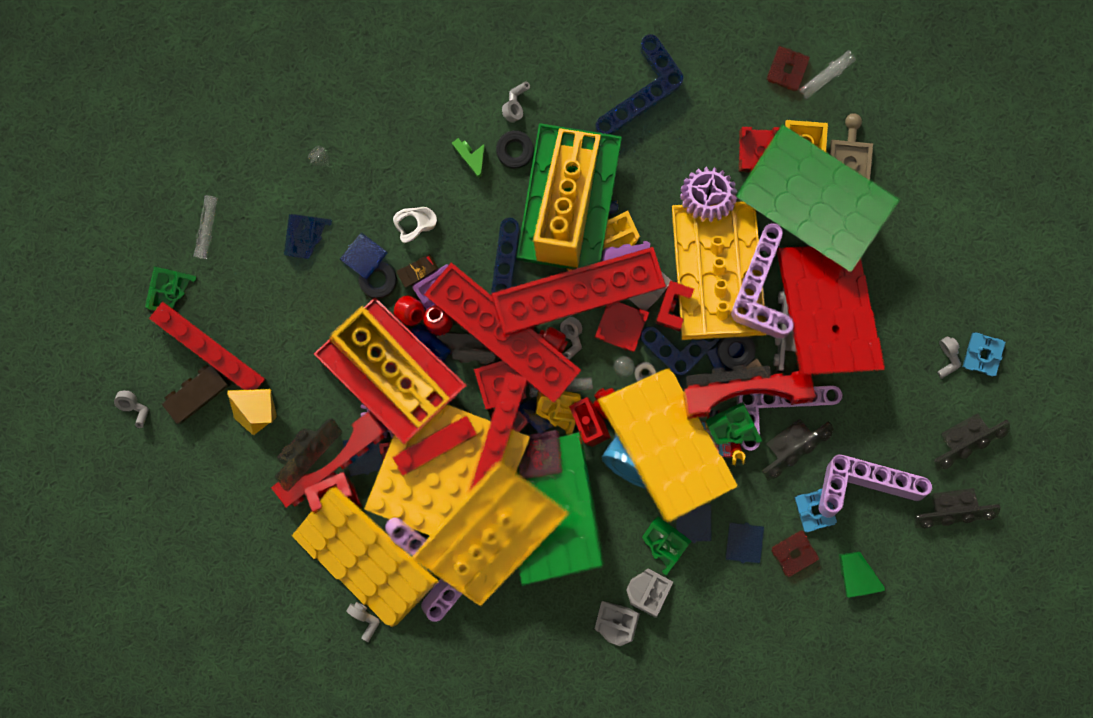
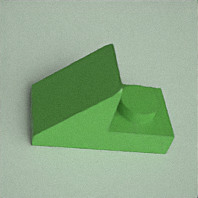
M459 138L452 142V146L474 174L480 178L482 176L485 144L471 154L472 149L465 140L461 142Z

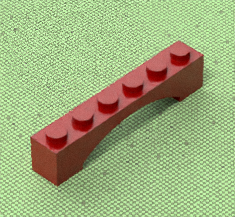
M162 302L149 318L243 390H258L266 380L166 303Z
M800 371L793 372L792 375L788 376L774 374L771 378L765 379L757 376L751 378L750 381L743 382L741 379L731 380L727 384L713 382L705 387L691 385L683 393L687 419L707 417L710 410L719 403L748 394L778 396L789 400L791 405L812 403L815 398L811 374H801Z
M506 373L468 494L495 465L502 462L508 439L528 384L527 378Z
M370 411L352 424L354 429L348 443L331 463L309 474L295 475L292 472L272 486V490L286 508L292 504L296 507L305 500L303 498L306 494L304 489L337 475L335 473L337 469L341 467L343 470L353 463L351 458L355 455L360 457L369 450L367 448L369 444L373 442L376 445L384 439L385 436L383 434L388 429Z

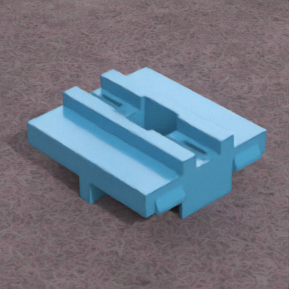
M972 333L962 367L985 373L986 375L996 376L1000 360H1002L1001 356L1005 342L980 333ZM983 349L988 350L986 359L980 358Z
M822 489L794 497L804 532L814 531V529L837 523L835 515L831 518H826L822 514L813 515L811 506H819ZM827 502V507L833 510V504Z

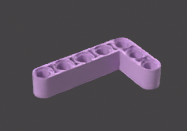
M772 223L768 224L762 232L732 308L731 316L737 323L782 339L788 336L793 328L792 319L787 315L756 304L782 237L780 226ZM771 232L775 234L776 239L768 238L766 233ZM765 251L769 254V257L763 258L759 252ZM752 270H759L762 276H754ZM747 288L752 289L755 295L748 296L744 290ZM742 307L746 309L747 314H739L737 308ZM758 315H763V316H765L766 319H767V322H766V323H761V322H759L758 319H757V316H758ZM777 324H785L787 330L781 331L778 329Z
M836 386L814 387L815 399L812 403L791 405L784 398L773 396L772 403L766 404L763 400L764 394H751V404L744 405L748 413L752 415L753 423L760 435L759 408L835 405L841 401L842 392ZM830 389L836 394L833 401H829L826 397V393ZM743 395L737 396V404L743 402ZM743 441L741 447L745 450H755L760 443L754 441L751 447H747Z
M837 455L830 461L826 469L819 511L826 518H831L840 511L843 506L847 482L914 501H920L926 497L932 490V484L925 477L845 455ZM835 463L840 464L842 466V470H838L835 467ZM855 469H859L863 476L857 475ZM875 474L880 475L883 479V482L878 481L875 477ZM896 480L901 481L903 487L898 486ZM831 482L837 484L839 490L833 489ZM916 485L923 489V493L917 490ZM827 502L832 503L835 507V510L829 509L827 507Z
M392 518L386 524L385 529L390 538L412 555L427 540V538L399 518ZM401 527L398 533L393 534L396 528ZM413 539H417L415 544L409 545ZM440 579L423 600L422 610L429 620L437 622L446 615L462 593L443 579ZM446 590H450L448 594L443 595ZM437 606L434 611H430L432 607Z

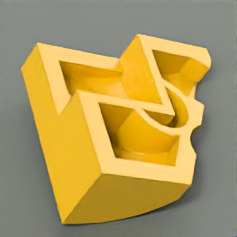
M538 391L536 414L548 419L555 427L558 425L564 429L567 435L572 434L576 422L569 406L580 401L581 396L578 393L564 391L556 402L553 403Z

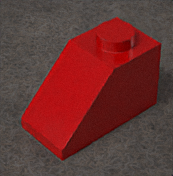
M588 397L569 406L579 432L581 431L584 444L593 447L611 438L603 418Z

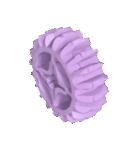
M707 166L704 168V172L698 168L696 174L691 172L689 178L684 180V185L681 186L682 193L680 199L683 200V208L688 207V214L694 212V219L700 216L702 222L705 218H709V221L712 222L715 217L719 221L722 215L727 217L729 211L733 210V204L737 200V189H735V183L730 182V175L724 177L723 170L717 173L716 168L709 171ZM709 189H711V195L709 196V199L706 200Z

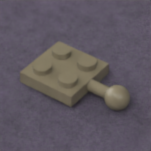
M852 113L845 120V124L849 129L848 141L831 140L829 154L870 180L873 144L856 142L857 129L860 128L862 119L858 114Z

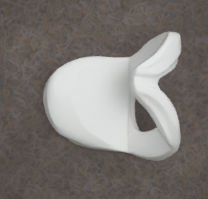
M418 207L400 210L394 215L393 221L397 230L401 232V241L407 243L414 240L422 231L432 230L436 225L437 217L431 209ZM411 215L416 218L418 226L415 231L406 235L399 222L406 216Z

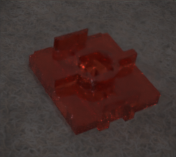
M778 46L766 80L792 91H798L810 57L800 52L792 51V49ZM785 64L793 66L790 74L783 71Z
M802 530L771 547L773 555L777 558L783 568V572L788 577L819 560L817 553ZM797 548L800 555L792 559L789 553Z

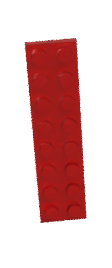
M650 247L492 293L491 296L503 335L660 290L665 288L666 285L654 247Z
M453 263L448 265L425 292V297L521 377L527 378V381L553 403L556 402L581 372L576 365L531 328L503 335L492 296Z

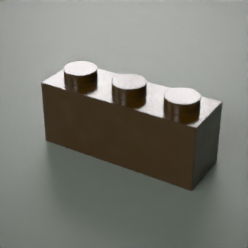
M212 365L202 367L198 371L199 375L197 377L187 379L181 384L183 388L178 392L172 391L165 397L166 401L162 406L177 424H182L230 386L221 372Z

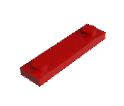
M466 415L392 458L401 475L404 476L477 435V432Z

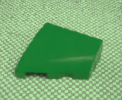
M154 266L145 307L150 310H156L164 302L173 308L175 302L184 295V290L189 280L194 282L196 276Z
M743 402L705 420L716 444H726L728 442L736 444L754 440L756 443L762 442Z
M659 516L651 523L642 536L646 545L651 548L653 557L655 559L660 558L667 567L662 570L666 576L692 542Z
M860 551L839 554L847 598L885 591L884 585Z

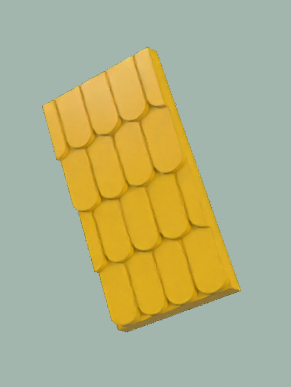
M743 201L733 204L734 208L732 211H729L727 217L722 215L719 221L714 217L712 222L709 221V218H705L702 222L700 216L694 219V212L687 213L688 207L683 208L682 205H672L677 283L694 288L691 298L678 295L680 318L684 319L681 327L682 340L766 335L763 332L737 323L731 316L732 308L759 242L756 209ZM752 270L754 276H762L759 270ZM762 286L756 304L765 307ZM747 288L744 290L748 296L755 295L752 289ZM742 307L737 308L739 314H747L746 309ZM757 316L759 322L766 323L765 316Z
M670 368L659 371L598 399L666 521H670L737 487L723 457L719 455L710 435L704 429L699 418L687 419L683 399L684 392Z
M499 462L475 486L440 527L431 534L412 558L481 606L566 517L568 512Z
M336 487L331 488L320 501L322 509L318 510L316 514L311 511L293 533L292 537L313 559H317L336 579H340L361 603L367 605L386 625L396 626L438 581Z

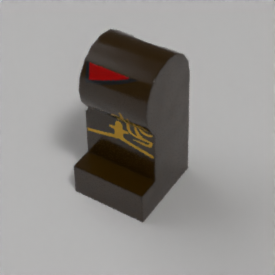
M431 254L396 272L405 288L408 289L439 268Z

